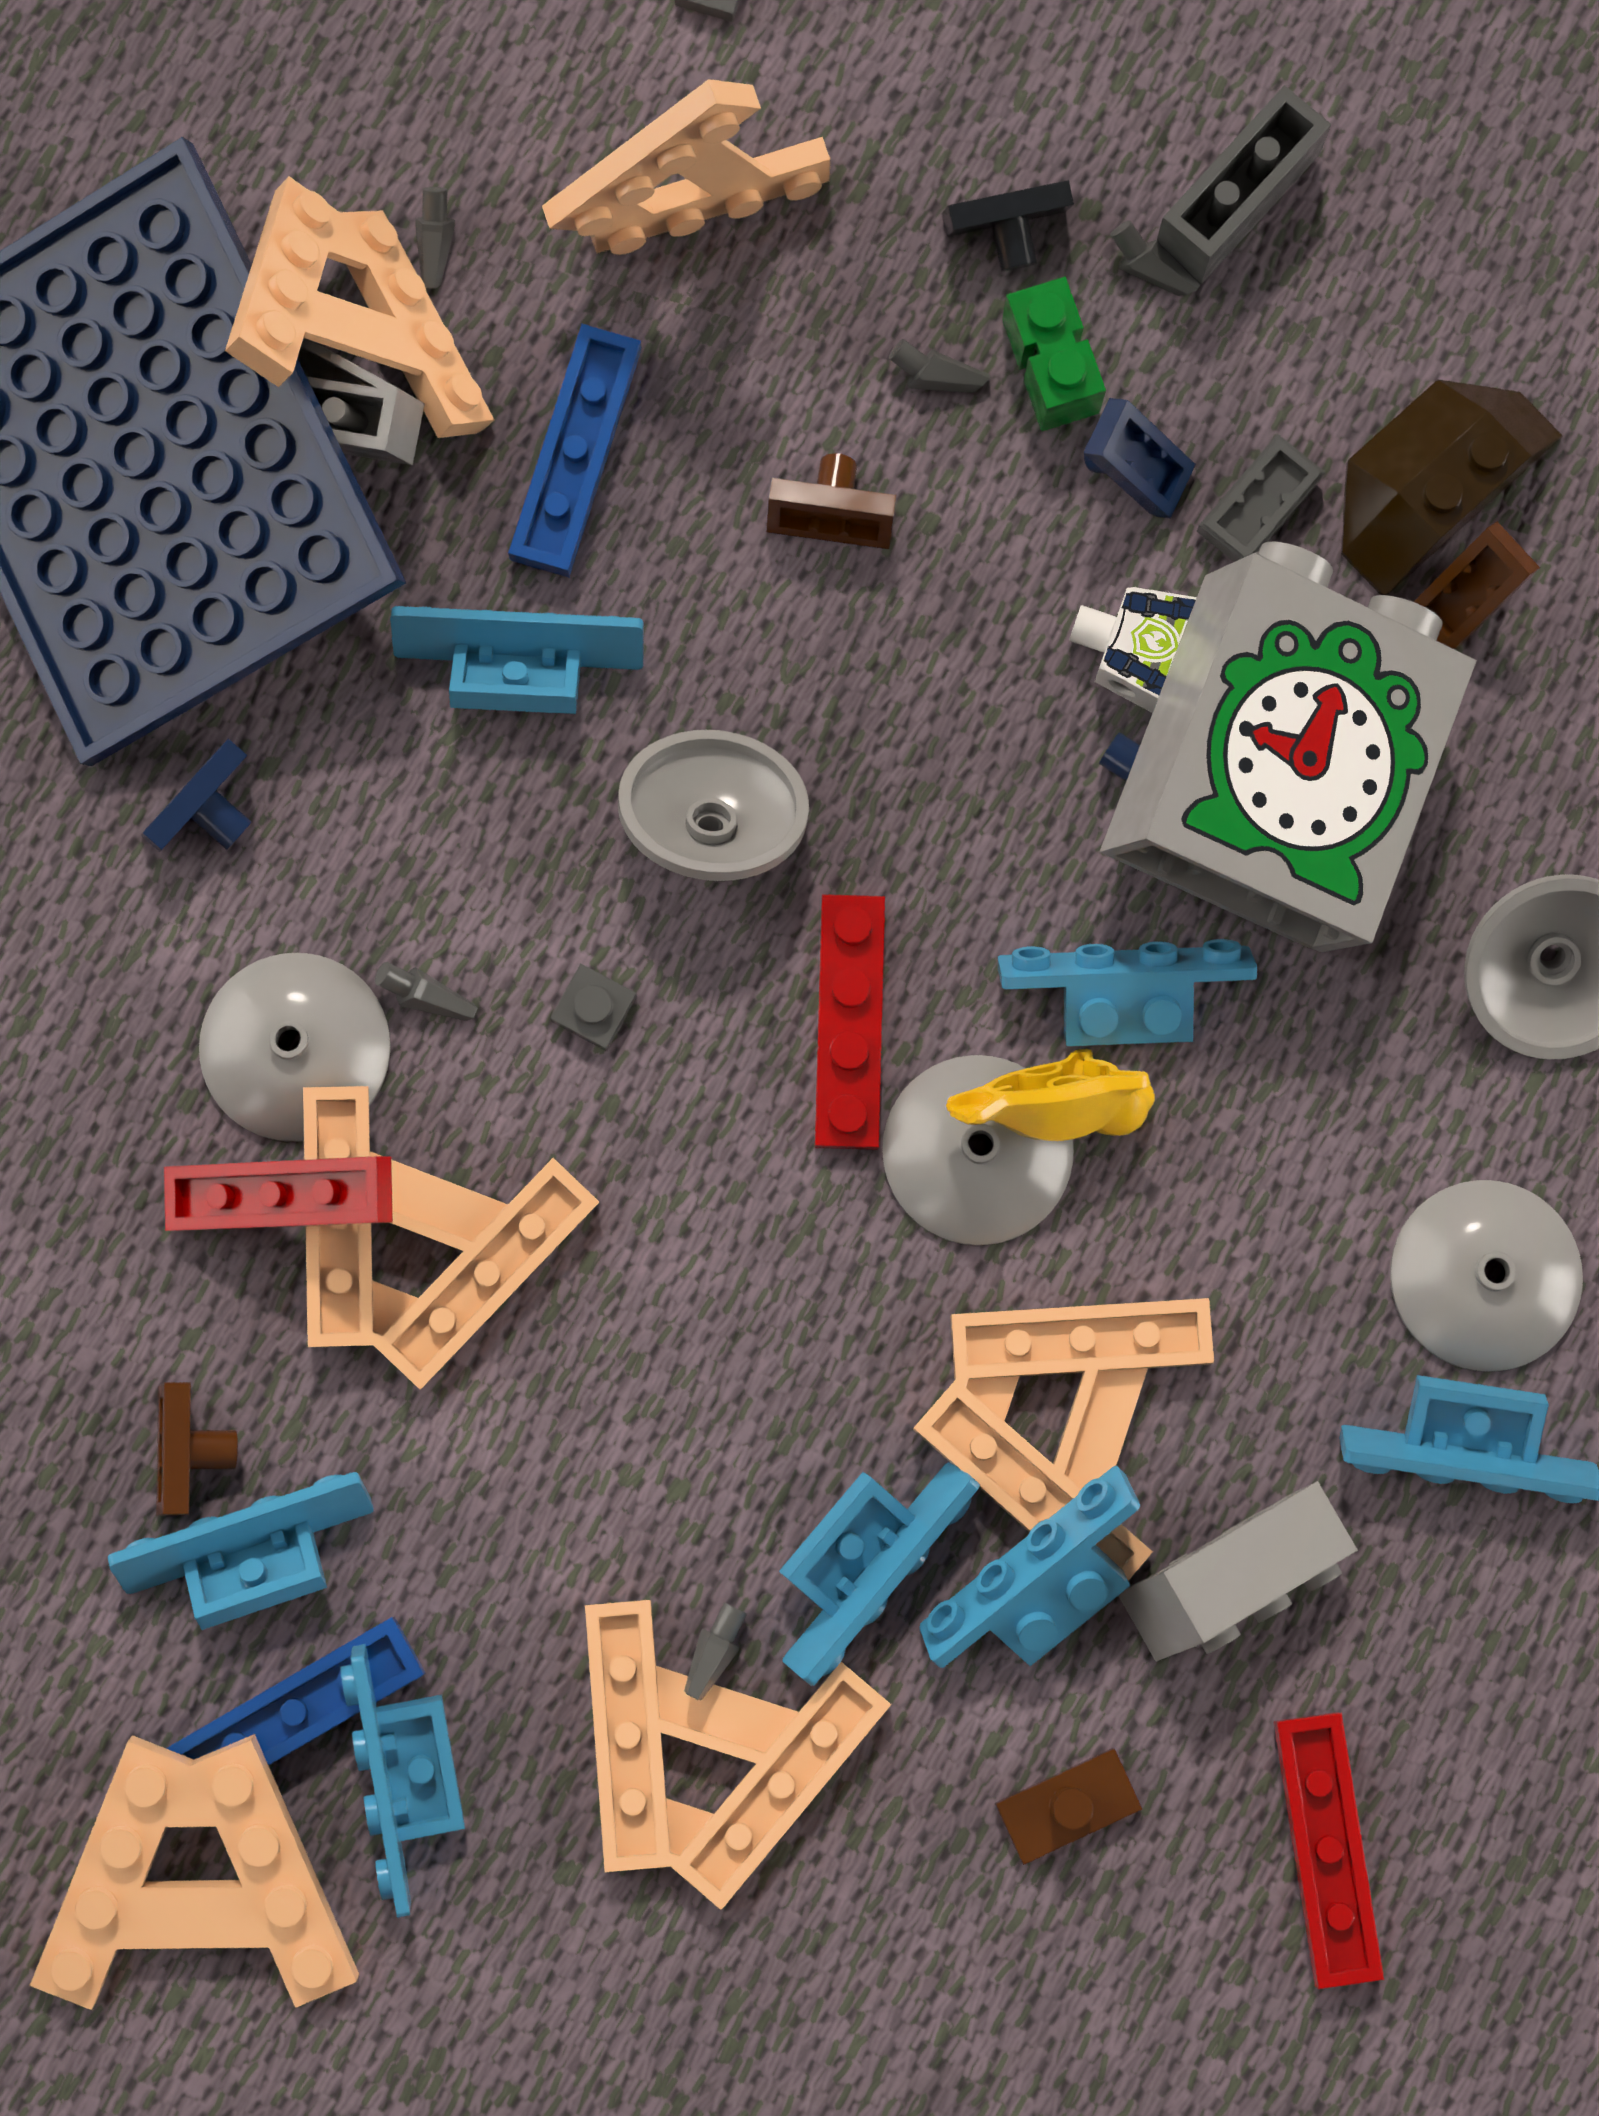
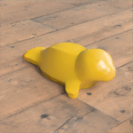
M1078 1049L1073 1051L1064 1060L1010 1072L990 1081L984 1086L948 1098L946 1108L952 1117L968 1125L995 1121L1018 1135L1033 1140L1065 1141L1086 1136L1094 1131L1111 1136L1132 1133L1140 1128L1146 1120L1148 1112L1154 1103L1155 1094L1147 1072L1119 1070L1112 1063L1093 1059L1092 1050Z

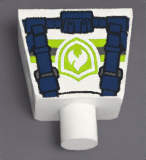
M1137 587L1127 588L1117 617L1081 605L1069 641L1104 653L1095 679L1096 683L1153 713L1197 597Z

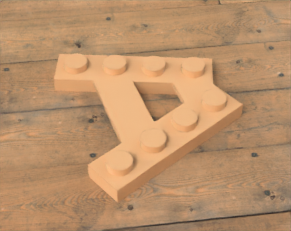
M708 79L542 205L549 229L577 231L581 236H591L596 253L611 250L612 254L622 255L641 248L646 243V238L669 231L670 235L675 237L694 233L704 226V220L726 213H728L730 218H743L752 215L763 207V202L786 195L789 200H801L810 197L821 189V184L829 182L830 157L823 137L759 157H750L727 141V139L736 135L740 130L739 125L761 109L753 85ZM680 174L686 178L654 189V187L671 175Z
M288 177L274 192L225 351L279 387L293 374L303 338L403 371L416 398L425 403L423 411L438 438L476 434L488 427L494 421V418L482 397L481 389L470 375L454 345L451 333L444 326L426 292L424 282L413 268L398 239L395 228L388 221L384 211L339 212L330 206L322 196L306 189L297 181ZM326 258L346 264L369 308L317 291Z
M368 1086L303 1087L304 1160L381 1156L370 1152ZM554 1158L545 1165L509 1204L391 1160L393 1223L391 1224L463 1252L417 1298L372 1280L371 1223L306 1226L308 1347L374 1345L421 1390L599 1203Z
M1209 1298L951 1314L955 1381L916 1424L913 1430L950 1463L972 1476L980 1484L979 1488L1030 1532L1036 1524L1049 1519L1075 1498L1088 1482L1099 1478L1110 1468L1117 1465L1148 1368L1209 1365L1214 1363ZM1083 1373L1052 1464L1004 1422L1018 1379L1021 1376ZM1122 1524L1096 1544L1124 1571L1128 1581L1153 1553L1152 1550Z
M651 1600L585 1605L605 1872L672 1867L722 1910L891 1704L842 1662L831 1672L799 1712L715 1684L702 1700H697L684 1692L688 1678L687 1675L656 1666ZM661 1733L756 1764L715 1813L666 1798Z
M255 1734L197 1759L188 1758L136 1736H131L126 1744L30 1986L92 2010L118 1949L269 1948L295 2008L357 1982L359 1972ZM167 1827H217L239 1880L145 1881Z

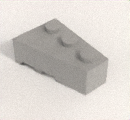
M303 338L298 354L299 363L343 453L413 465L425 403L318 343Z
M1317 1481L1289 1494L1224 1531L1222 1535L1188 1555L1186 1553L1168 1563L1169 1566L1145 1580L1130 1585L1118 1596L1155 1661L1200 1644L1206 1654L1239 1637L1241 1633L1235 1624L1251 1614L1254 1615L1259 1623L1290 1606L1292 1602L1287 1593L1304 1583L1308 1592H1311L1340 1576L1342 1571L1337 1562L1356 1552L1357 1548Z

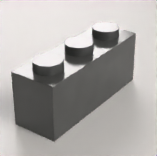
M1284 85L1162 218L1156 240L1202 284L1321 154L1332 124Z

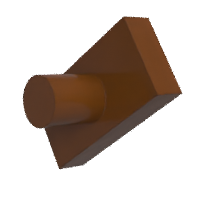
M827 454L820 460L817 484L772 478L766 532L889 549L896 495L854 489L857 470L855 460L844 454Z
M1497 521L1487 527L1414 602L1426 607L1439 616L1442 620V627L1436 641L1456 650L1540 567Z
M164 1382L158 1386L156 1516H184L189 1514L190 1469H236L238 1438L236 1430H190L191 1382Z
M1115 1748L1104 1751L995 1802L1023 1865L1142 1810Z

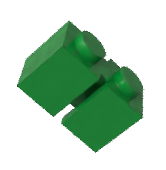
M1066 276L1007 294L1002 321L1019 370L1026 368L1024 384L1041 432L1100 414L1106 388L1089 340L1081 341L1084 326ZM1036 347L1038 355L1034 356V351Z

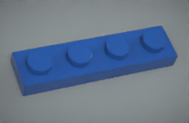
M581 324L508 552L510 561L570 577L642 350L641 340Z
M391 1617L166 1749L191 1759H197L255 1734L268 1766L360 1713L359 1704L353 1706L346 1705L341 1678V1667L352 1665V1646L366 1644L376 1703L426 1675V1672L396 1618Z

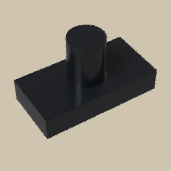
M1066 180L948 205L942 212V218L947 237L992 228L1001 272L1037 264L1029 220L1067 212L1074 205L1070 182Z

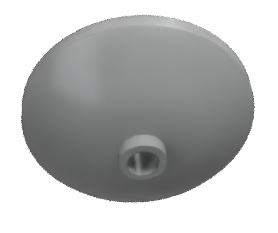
M693 730L659 739L644 748L632 759L620 781L618 813L628 838L641 853L656 864L677 874L695 879L730 881L764 873L782 863L794 852L800 844L807 827L809 799L805 785L792 764L766 744L733 732Z
M1568 874L1547 876L1533 880L1502 897L1490 908L1476 927L1467 948L1464 964V982L1467 997L1476 1017L1486 1031L1507 1048L1520 1054L1540 1059L1573 1058L1599 1049L1598 879ZM1551 945L1559 946V952L1551 961L1540 960L1541 953L1546 947Z
M285 953L269 956L237 972L223 985L212 1000L202 1023L199 1041V1058L202 1074L212 1097L219 1107L246 1130L268 1139L283 1142L304 1141L303 1087L368 1086L370 1106L384 1082L388 1071L391 1050L388 1022L384 1010L371 988L346 966L332 959L308 953ZM288 1030L298 1031L301 1036L299 1046L292 1051L281 1050L278 1041L282 1033Z
M970 1055L956 1057L938 1063L922 1072L910 1082L897 1098L890 1111L883 1135L882 1153L884 1170L888 1184L900 1206L909 1217L928 1232L945 1240L964 1245L998 1244L1017 1238L1036 1227L1049 1215L1061 1199L1072 1170L1073 1139L1065 1141L1033 1140L1020 1136L995 1121L968 1125L952 1117L946 1108L948 1098L984 1086L1002 1075L1026 1068L1009 1060L993 1056ZM975 1134L988 1136L992 1142V1151L984 1156L975 1155L969 1149V1138Z
M1476 1180L1459 1183L1437 1192L1425 1200L1409 1216L1393 1248L1390 1263V1283L1393 1300L1404 1325L1427 1351L1437 1358L1463 1369L1497 1372L1526 1365L1547 1353L1558 1343L1570 1327L1577 1313L1582 1294L1583 1272L1575 1239L1566 1223L1549 1204L1534 1193L1510 1183ZM1489 1260H1495L1504 1267L1505 1277L1501 1283H1493L1485 1276L1484 1268Z

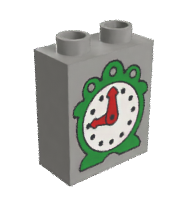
M1265 542L1261 545L1258 554H1250L1205 575L1104 838L1100 853L1316 951L1326 952L1373 943L1477 660L1436 641L1442 627V620L1426 607L1403 598L1388 595L1373 596L1366 607L1327 588L1333 574V567L1319 555L1288 543Z

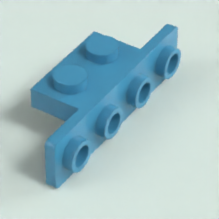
M394 606L391 610L390 622L393 654L395 657L453 661L449 686L450 708L576 714L581 667L639 670L643 667L644 622L640 618Z
M1215 939L1205 942L1203 947L1177 948L1176 945L1168 942H1148L1142 944L1139 950L1116 951L1107 945L1088 944L1078 947L1076 952L1050 953L1048 949L1035 946L1021 947L1015 949L1012 955L998 956V973L1003 989L1064 987V1039L1066 1046L1193 1042L1194 982L1257 979V964L1250 947L1241 946L1240 943L1233 940Z
M1417 1375L1405 1434L1351 1425L1341 1426L1339 1440L1343 1460L1347 1463H1352L1357 1469L1364 1472L1385 1474L1392 1469L1416 1473L1424 1480L1439 1484H1448L1453 1482L1454 1479L1481 1483L1485 1488L1499 1493L1510 1494L1517 1492L1519 1489L1544 1492L1550 1498L1564 1503H1579L1583 1499L1599 1501V1469L1595 1463L1538 1454L1549 1406L1545 1394Z
M948 1462L940 1469L909 1508L906 1509L872 1477L862 1472L779 1571L822 1609L821 1613L785 1654L782 1661L810 1686L815 1685L822 1676L828 1675L835 1670L844 1657L845 1648L865 1625L874 1622L882 1614L887 1605L889 1595L906 1575L914 1573L923 1565L928 1557L930 1546L945 1528L957 1522L967 1512L971 1504V1497L979 1489L980 1484L972 1476Z
M1113 1466L1099 1478L1088 1482L1075 1498L1049 1519L1036 1524L1028 1536L1005 1555L987 1564L981 1570L978 1577L952 1598L938 1604L919 1626L930 1659L939 1668H943L991 1630L1031 1666L1126 1590L1130 1584L1124 1571L1096 1545L1140 1508V1503L1126 1474L1118 1466Z
M357 1472L346 1475H330L321 1478L313 1486L284 1496H267L254 1502L251 1507L221 1517L199 1519L186 1529L159 1538L136 1540L129 1544L126 1549L108 1555L109 1567L126 1594H133L185 1576L195 1620L200 1628L204 1630L327 1588L314 1532L370 1514L374 1511L371 1497Z
M366 1644L352 1646V1665L341 1667V1678L346 1705L353 1706L359 1704L363 1730L352 1731L358 1771L370 1769L375 1794L364 1796L370 1836L378 1834L383 1836L386 1859L375 1861L380 1896L382 1900L394 1898L398 1918L411 1915V1896L401 1841L465 1829V1821L442 1695L377 1707Z

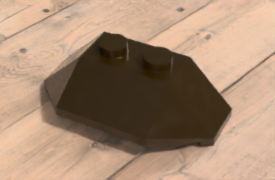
M1437 379L1348 459L1345 474L1341 555L1380 595H1388L1558 442L1563 435L1519 391Z

